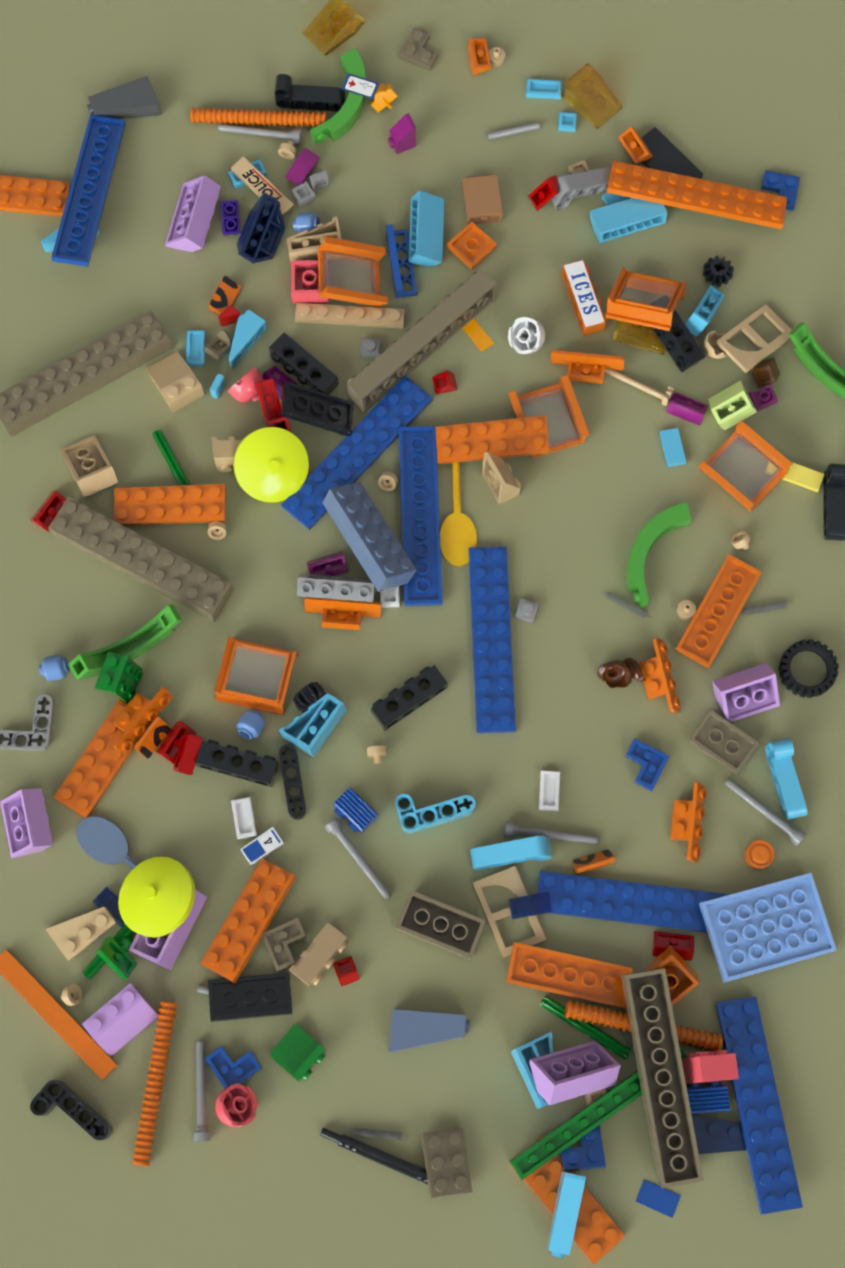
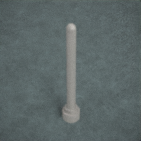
M225 124L218 125V130L222 132L289 139L294 144H300L302 138V131L299 129L285 132Z
M727 779L725 781V785L787 833L791 839L790 842L798 846L806 836L805 832L796 828L794 830L732 780Z
M338 818L329 822L325 826L328 833H332L333 836L336 835L383 898L388 899L390 892L343 833L342 824Z
M512 821L505 822L504 837H512L517 834L528 836L543 835L552 839L591 844L599 842L597 836L520 827Z
M199 1039L196 1041L197 1128H195V1133H193V1142L210 1141V1132L206 1128L204 1042Z

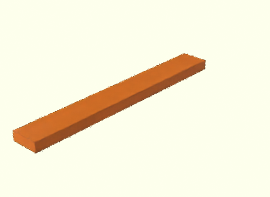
M7 949L0 955V974L99 1078L104 1080L118 1064Z

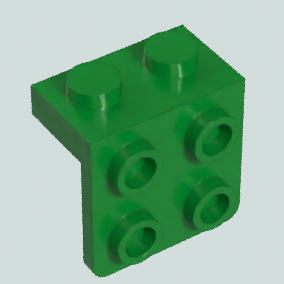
M107 652L95 689L115 694L128 704L136 695L137 685L143 676L142 668L128 656Z
M293 1025L272 1050L270 1056L291 1074L294 1079L301 1082V1080L306 1081L313 1071L310 1069L315 1063L319 1065L326 1057L324 1054L326 1049L301 1027Z

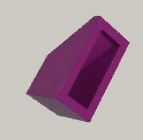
M409 113L405 114L389 130L388 143L391 149L394 148L396 154L416 147V126Z

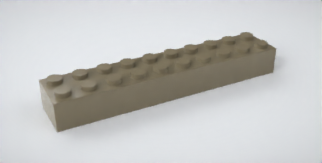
M483 269L472 273L467 282L458 285L453 294L447 295L439 306H434L425 318H420L411 330L407 329L398 341H393L384 353L380 352L371 364H366L357 376L354 375L349 379L347 384L348 399L354 402V405L364 414L404 376H408L495 301L497 282Z
M149 311L1 392L0 419L10 436L13 437L172 349L170 339L153 312Z
M70 497L66 499L48 527L51 534L58 539L214 622L234 591L232 583Z
M656 968L621 974L657 1183L661 1188L702 1182V1170L665 968Z

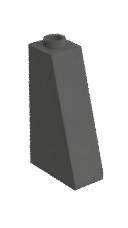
M148 76L88 97L90 104L87 107L91 115L125 119L162 114Z

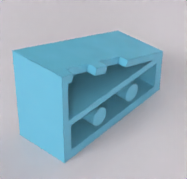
M327 693L308 707L306 712L295 717L294 721L278 731L284 739L312 757H315L347 709L343 702Z
M552 1032L510 1051L537 1109L548 1105V1103L537 1092L530 1059L554 1053Z

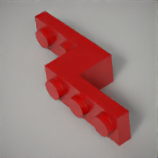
M273 378L254 383L266 426L282 428L292 433L288 418L281 416V405Z

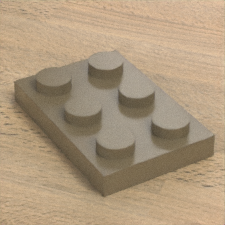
M711 709L688 741L735 775L740 772L759 744L755 739Z
M463 1128L422 1133L421 1139L430 1199L472 1193Z

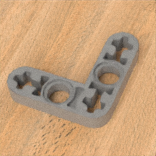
M47 694L37 697L32 731L0 730V738L3 735L6 739H12V745L10 741H3L0 744V749L44 751L48 749L51 743L54 700ZM45 699H47V701L50 703L45 707V711L49 714L43 713L44 708L41 705V703H43ZM47 718L48 724L45 727H39V719ZM19 736L26 737L24 745H17L16 740ZM30 736H32L33 740H40V737H42L45 743L39 746L37 742H31Z

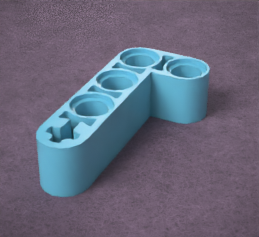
M790 738L769 742L765 747V753L784 816L787 820L806 816V803L791 758L794 755L793 743Z
M408 794L399 795L395 801L401 827L406 833L418 832L469 816L474 812L476 805L474 798L470 795H463L418 810L415 809L413 800ZM407 800L410 805L408 808L403 809L399 807V802ZM464 802L471 804L469 809L462 807ZM445 807H450L453 813L447 816L443 814L442 810ZM426 813H432L435 818L428 822L424 820L423 816ZM411 818L415 820L416 824L413 827H407L404 824L405 821Z
M543 835L477 847L470 850L473 870H482L529 860L543 861L553 858L550 840Z

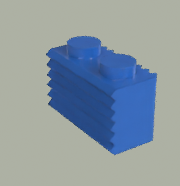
M351 787L333 803L335 807L334 812L341 819L345 817L349 821L348 826L355 833L359 831L362 834L378 818V814Z
M721 1081L708 1082L709 1086L701 1087L700 1083L688 1084L687 1092L691 1114L730 1111L727 1085H721Z

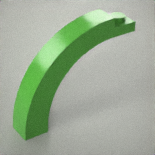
M356 48L341 55V67L346 75L349 73L366 79L364 64ZM349 92L344 105L332 118L310 130L312 142L316 145L319 142H324L328 137L333 142L342 137L359 118L366 97Z
M800 322L788 334L795 345L792 349L805 367L820 382L845 399V370L838 366L821 349L807 325Z
M687 502L672 506L653 517L640 531L634 542L627 563L626 582L628 592L634 591V600L636 603L638 602L639 608L647 607L649 603L644 579L646 555L653 544L663 535L677 528L689 526L692 519Z
M173 604L167 605L157 616L134 633L104 648L81 653L68 665L77 681L98 676L107 652L128 656L133 660L170 636L175 631L174 627L182 621V618Z

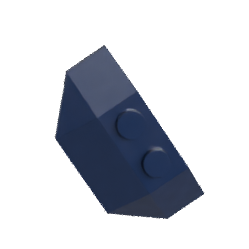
M265 192L248 214L237 242L238 255L253 264L273 259L285 229L280 202Z

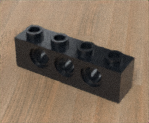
M664 296L650 305L667 308L670 301L667 296ZM676 310L673 312L670 331L653 328L681 372L688 370L706 357Z
M283 333L269 347L271 359L276 363L282 364L287 373L294 374L303 386L307 385L310 389L329 395L339 385L338 377L286 333ZM288 354L293 355L291 358H286L285 356ZM302 365L307 366L305 369H299ZM313 377H320L319 380H312Z
M435 665L431 668L427 666L420 671L419 676L406 680L403 687L390 691L387 698L374 702L371 713L382 729L386 731L447 689L448 683ZM426 682L429 684V688L421 689L419 684ZM411 693L414 697L411 700H405L403 695ZM390 704L398 706L395 711H390L387 707Z
M214 740L202 741L195 762L197 767L272 788L279 767L278 761H275L274 757L264 755V758L256 756L257 753L250 750L245 752L238 751V748L232 745H227V747L220 746V743ZM223 753L224 758L221 761H215L214 757L216 754ZM237 758L243 759V763L240 766H234L233 761ZM254 764H261V770L257 772L251 770Z

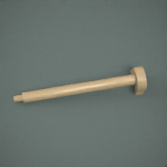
M605 369L606 374L661 399V404L667 406L672 398L675 388L669 386L668 391L664 394L615 370Z

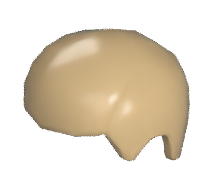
M716 330L707 334L703 342V348L709 357L722 359L727 356L716 344L717 340L725 334H717Z

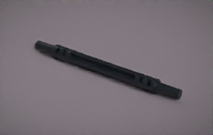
M322 1128L320 1136L338 1143V1146L428 1184L425 1169L345 1134L339 1135Z

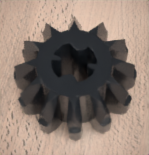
M717 255L714 259L710 257L708 262L704 264L702 274L706 277V282L711 281L712 286L717 284L720 287L722 283L726 285L732 279L734 266H730L731 260L725 261V256L719 259Z
M311 682L296 693L293 701L298 710L304 713L308 710V707L326 695V692L318 682Z

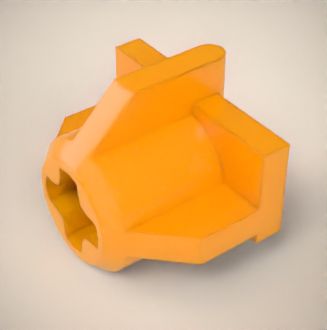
M379 84L370 103L378 113L386 106L389 109L392 108V101L398 97L397 93L393 90V86L391 84Z

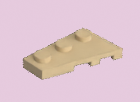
M102 907L45 930L66 959L71 961L118 922L107 907Z

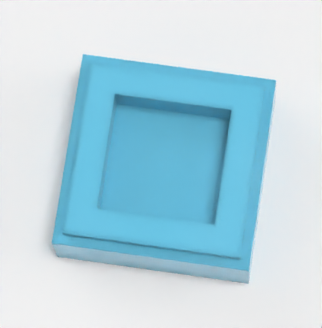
M559 112L558 131L575 132L577 113Z
M217 374L210 387L211 395L216 399L220 397L226 385L223 375Z

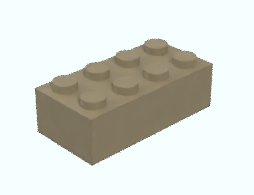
M411 890L397 923L396 931L471 961L486 920Z

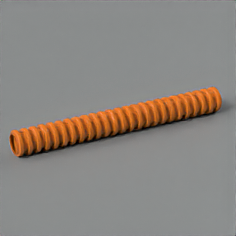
M192 107L190 110V120L192 123L197 122L198 124L200 122L203 124L206 122L208 124L219 122V124L224 123L226 125L228 123L230 125H233V123L236 125L239 123L241 125H244V123L246 125L257 124L258 126L260 124H263V126L274 124V126L285 125V127L288 125L290 127H293V125L304 127L306 125L307 127L312 126V128H315V126L327 121V113H321L320 111L318 113H315V111H312V113L301 111L300 113L299 111L293 112V110L290 112L287 110L285 112L274 110L272 112L265 109L263 111H260V109L257 111L255 109H252V111L246 109L244 111V109L239 110L238 108L235 110L233 108H230V110L219 108L217 110V108L211 109L210 107L208 109L205 107L202 109L200 107H197V109Z
M569 1000L566 1004L565 1018L572 1017V1020L577 1018L578 1021L584 1020L586 1023L590 1021L591 1024L595 1022L599 1026L600 1024H603V1027L608 1025L609 1028L615 1027L616 1030L621 1028L622 1031L628 1030L631 1033L628 1013L622 1014L621 1011L616 1013V1010L611 1012L610 1009L606 1008L604 1010L603 1007L598 1009L597 1006L591 1007L590 1004L585 1006V1003L580 1005L576 1001L572 1003V1000ZM675 1024L679 1044L683 1042L684 1045L690 1044L692 1047L696 1045L697 1048L702 1047L705 1050L708 1048L709 1051L713 1049L715 1051L721 1050L723 1043L722 1034L716 1035L713 1032L710 1034L709 1031L704 1033L703 1030L697 1031L696 1028L691 1030L690 1027L685 1028L682 1025L678 1027V1024Z
M160 1002L161 1008L158 1010L160 1015L157 1016L159 1021H156L158 1028H155L157 1033L154 1034L156 1039L153 1041L154 1047L151 1049L153 1050V1054L150 1055L152 1060L149 1061L151 1067H148L150 1072L147 1073L149 1078L146 1080L147 1087L145 1086L144 1088L146 1093L143 1094L145 1100H142L144 1106H141L143 1111L140 1113V1116L142 1117L139 1120L140 1126L137 1128L139 1133H136V1136H138V1139L135 1140L137 1145L134 1147L136 1151L132 1155L134 1160L131 1161L133 1165H150L148 1161L151 1159L150 1152L153 1151L151 1145H154L152 1139L155 1138L153 1133L156 1132L154 1127L157 1125L156 1119L159 1117L157 1112L160 1111L158 1105H161L159 1099H162L160 1093L163 1092L161 1088L164 1085L163 1079L166 1077L164 1072L167 1071L165 1066L168 1065L166 1059H169L167 1054L170 1053L168 1048L171 1046V1043L169 1042L172 1040L171 1033L174 1031L172 1027L175 1026L173 1020H176L174 1014H177L175 1008L178 1007V1004L175 1002Z

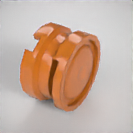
M764 840L752 842L744 852L746 864L755 870L766 868L774 859L773 847Z

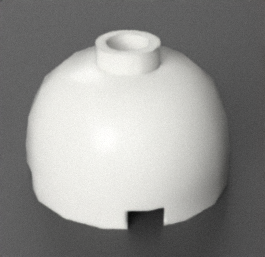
M521 317L516 319L513 326L508 330L510 346L520 354L537 352L545 341L544 327L534 318Z

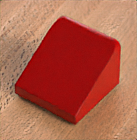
M229 305L218 316L220 326L224 327L237 323L241 313L232 305Z
M447 370L432 377L436 394L458 390L455 376L452 372Z
M352 956L334 962L333 966L341 986L360 980Z

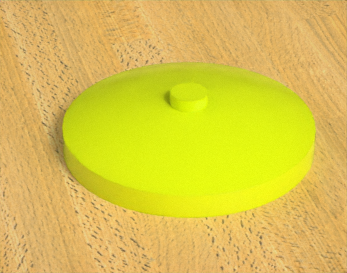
M263 427L249 433L240 442L235 452L233 467L237 482L248 495L263 502H280L286 500L303 486L308 474L309 460L304 445L293 433L278 427Z
M153 857L141 862L127 875L120 889L118 905L124 923L131 930L145 937H161L173 932L187 919L192 910L195 900L193 877L184 865L169 857Z

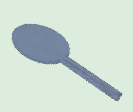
M87 817L78 824L77 839L79 844L93 859L105 864H118L123 861L132 869L139 864L128 855L129 845L124 833L111 821L101 817Z

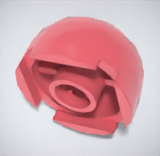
M253 368L235 383L228 392L235 400L241 403H247L251 400L255 402L258 400L254 383L262 381L263 377L256 368Z
M237 1083L226 1087L219 1093L215 1102V1111L217 1117L225 1125L241 1127L251 1123L256 1116L257 1098L248 1086L244 1087Z

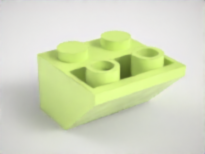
M741 380L708 399L710 408L719 426L724 430L757 413Z

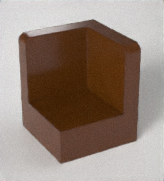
M775 358L761 361L752 370L758 387L775 383L780 375Z

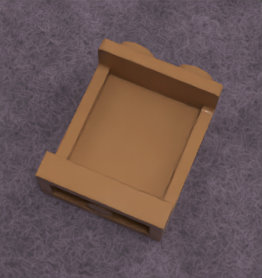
M486 174L479 177L468 176L462 178L461 189L466 209V224L468 225L471 221L474 224L502 222L503 211L497 175Z

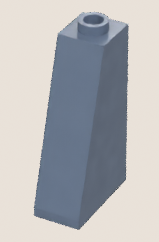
M393 1009L389 1052H398L465 1037V1032L469 1033L470 1020H466V1015Z

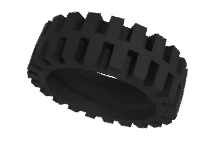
M804 639L800 642H795L784 652L780 659L779 676L780 678L782 677L781 682L783 685L786 684L788 691L792 690V693L794 695L799 694V697L804 698L807 696V698H812L813 696H820L831 688L837 679L839 665L836 663V656L832 655L834 652L828 650L826 644L821 645L820 641L814 642L813 639L808 641ZM803 651H810L819 655L827 667L824 681L815 686H804L797 682L790 670L793 656Z

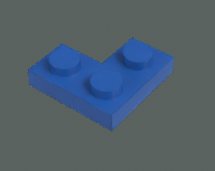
M765 170L761 189L778 192V195L787 197L786 210L793 211L800 177Z
M634 738L625 757L642 765L634 783L652 792L669 756Z
M221 1046L205 1058L224 1088L237 1083L242 1084L262 1069L251 1051L233 1063L223 1046Z
M600 1125L580 1138L581 1147L566 1148L561 1152L564 1172L606 1167Z

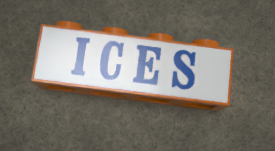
M584 260L564 264L561 274L583 336L604 331L607 318H605L606 314L602 313L601 300L595 294V283L590 280L589 266H585Z

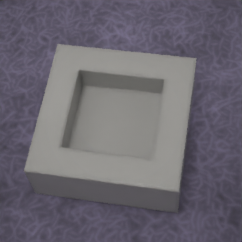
M326 170L309 176L310 187L313 191L329 186Z
M307 182L291 190L300 207L316 199L315 193Z
M362 338L360 358L375 359L379 354L380 339Z
M521 598L515 618L533 623L539 604Z

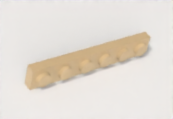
M296 303L295 322L403 329L405 309Z

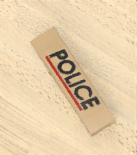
M244 156L231 167V171L259 198L265 192L278 200L283 217L294 207V204Z

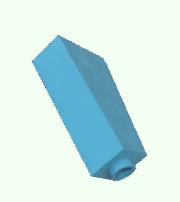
M561 1171L547 1250L552 1251V1256L564 1258V1254L570 1255L586 1180L585 1176Z

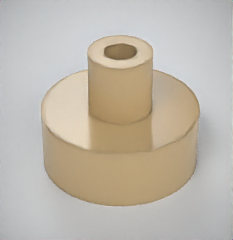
M499 47L489 50L491 65H502L505 61L504 50Z
M288 140L287 143H281L278 154L286 159H294L297 152L293 146L294 142Z
M388 471L383 472L378 479V485L384 491L394 490L398 482L396 475Z
M221 521L211 522L208 525V536L214 540L225 538L227 526Z
M741 530L732 536L730 542L735 549L742 548L747 550L750 547L748 543L751 537L745 530Z
M690 600L681 601L676 608L677 616L682 620H690L696 613L695 604Z
M386 746L368 747L367 757L373 758L374 764L382 763L381 757L387 755Z
M76 984L64 987L61 994V1000L68 1006L79 1004L83 997L81 988Z

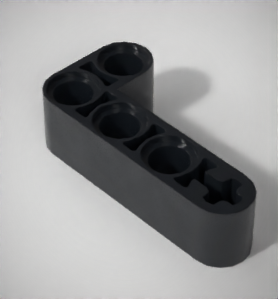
M279 74L276 76L275 100L278 107L285 109L337 112L344 105L345 90L339 87L293 85L292 78L289 75Z
M830 463L823 477L824 539L844 541L845 464Z
M49 1081L30 1104L31 1112L37 1116L48 1115L57 1105L96 1140H106L112 1134L111 1124L62 1081ZM54 1084H58L60 1092L54 1096L51 1088ZM72 1097L76 1103L74 1108L69 1109L66 1102ZM41 1100L46 1103V1108L43 1112H39L37 1109V1104ZM85 1111L91 1114V1119L87 1123H84L81 1118ZM95 1123L99 1127L105 1126V1135H98L99 1129L92 1125Z

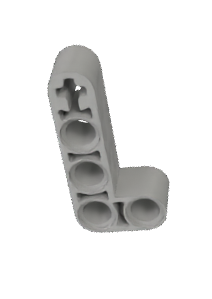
M611 167L559 177L557 179L558 194L551 199L555 210L566 208L573 198L607 192Z

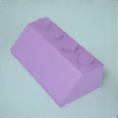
M205 175L183 183L165 242L166 247L188 252L203 249L206 243L207 232L210 229V221L215 212V204L219 198L220 185Z
M195 890L192 910L187 919L176 930L161 937H145L137 933L128 951L171 971L207 896Z
M596 1040L530 1059L537 1092L549 1105L616 1085L621 1066Z

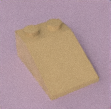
M178 351L146 368V371L172 413L205 396L202 385Z
M95 435L60 449L83 497L118 483L113 467Z
M486 452L484 453L482 476L499 505L519 496L521 484L517 478L513 477L512 469L508 462L505 463L502 457Z

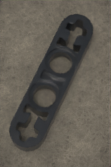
M285 744L280 748L279 755L287 807L290 817L294 820H300L306 815V805L298 754L293 745ZM286 749L294 752V754H291V761H296V763H288L287 756L283 755L286 753ZM290 767L297 770V774L292 778L286 775V770ZM293 786L300 789L299 795L295 797L289 795V789ZM302 799L301 802L298 801V806L303 811H300V815L297 816L292 812V810H295L294 802L290 803V800L297 801Z

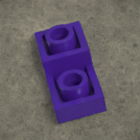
M238 200L220 201L223 236L241 234Z

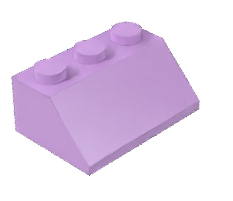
M767 663L712 681L715 698L722 716L729 722L780 706L776 674Z
M42 788L21 789L0 801L11 858L40 852L53 846V837L50 832L49 818L46 812Z
M130 983L82 1023V1025L100 1047L112 1057L157 1019L158 1014L135 985Z

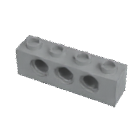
M300 573L297 581V596L373 602L375 586L370 579Z

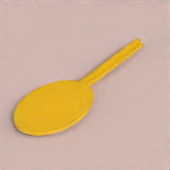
M460 462L452 463L454 513L446 517L440 529L441 552L451 565L458 567L464 566L469 562V548L477 546V534L474 524L467 515L461 513Z

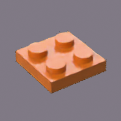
M471 221L447 243L446 248L473 270L497 248V243Z

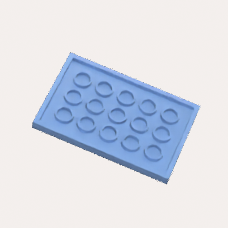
M812 873L699 903L723 983L837 951Z

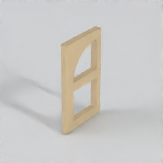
M765 304L718 339L716 344L747 373L789 341L791 338L788 334L792 329ZM761 315H764L782 333L769 344L749 325ZM742 331L760 350H740L727 341Z
M516 865L472 883L503 958L511 955L513 945L505 947L495 922L523 910L535 936L519 943L534 946L541 942H546L547 937ZM489 886L506 888L519 898L520 903L492 914L482 888Z

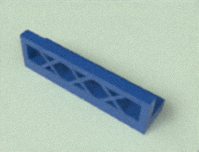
M393 224L386 225V238L396 298L417 296L413 263H406L409 259L407 229L394 230ZM404 235L405 240L401 245L395 241V236ZM400 250L407 254L404 260L398 258L397 254ZM403 266L410 270L406 277L400 273V269ZM407 282L412 285L413 290L403 291L402 286Z

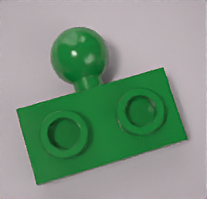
M109 936L105 938L96 953L122 980H125L137 966V963L127 953L130 952L128 950L134 939L126 936L118 944Z

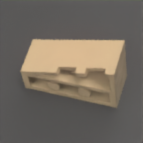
M337 216L324 225L322 223L318 224L315 229L305 230L287 238L290 264L291 261L318 260V248L324 242L325 236L342 239ZM326 254V260L328 261L343 258Z
M211 437L213 457L217 471H232L234 469L235 452L242 440H235L234 437H228V440H217V437Z
M327 923L313 939L308 949L304 950L300 955L301 958L295 966L292 965L289 971L310 988L312 985L317 986L323 978L321 973L325 968L329 970L334 964V956L337 952L341 954L347 947V937Z

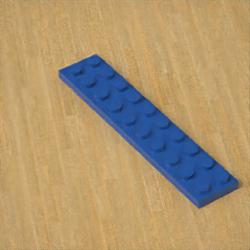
M90 114L51 256L53 262L89 267L126 125L123 119Z
M404 376L352 430L351 435L346 436L306 478L303 486L281 504L282 508L310 530L327 512L322 502L331 488L355 483L399 437V427H408L433 401V397L407 376Z
M436 426L399 427L402 548L417 569L409 583L404 584V606L443 604Z
M507 547L469 548L477 734L516 732Z
M540 871L536 912L708 933L699 903L731 894Z
M750 997L717 1002L715 1005L725 1050H727V1054L736 1053L739 1079L732 1080L760 1215L803 1208L757 998Z

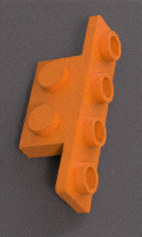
M563 350L551 351L552 364L568 365L567 375L570 381L603 384L605 369L624 370L625 358L617 355L609 356L598 353L588 354Z
M305 597V612L323 613V628L360 630L361 617H381V602Z
M654 638L653 644L657 657L639 662L642 674L646 678L644 684L647 697L652 700L666 695L670 712L678 714L680 713L679 707H681V702L676 695L675 689L677 686L671 675L672 665L667 659V645L663 640Z
M162 687L151 701L137 693L112 722L115 727L124 731L114 744V748L120 755L125 756L131 750L136 741L145 733L146 729L173 698L165 687Z
M694 782L692 801L674 800L670 839L673 841H688L687 860L693 863H698V858L701 856L700 838L703 836L702 819L705 816L703 805L704 799L707 796L706 788L700 782Z

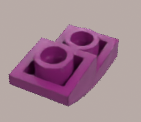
M305 148L285 177L298 186L303 184L309 173L315 168L320 157Z
M770 384L754 393L752 391L748 393L757 411L779 402Z

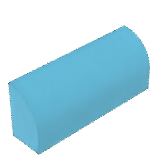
M418 191L411 198L408 262L420 266H436L442 263L444 198L423 191Z
M630 198L591 210L590 219L600 244L666 223L667 210L663 204Z

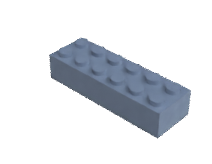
M361 482L331 488L322 503L377 591L409 583L417 569Z

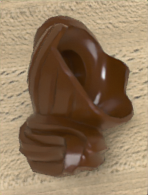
M626 658L623 661H609L600 665L597 671V676L602 681H605L610 688H625L632 682V678L639 682L646 681L640 665L632 658Z

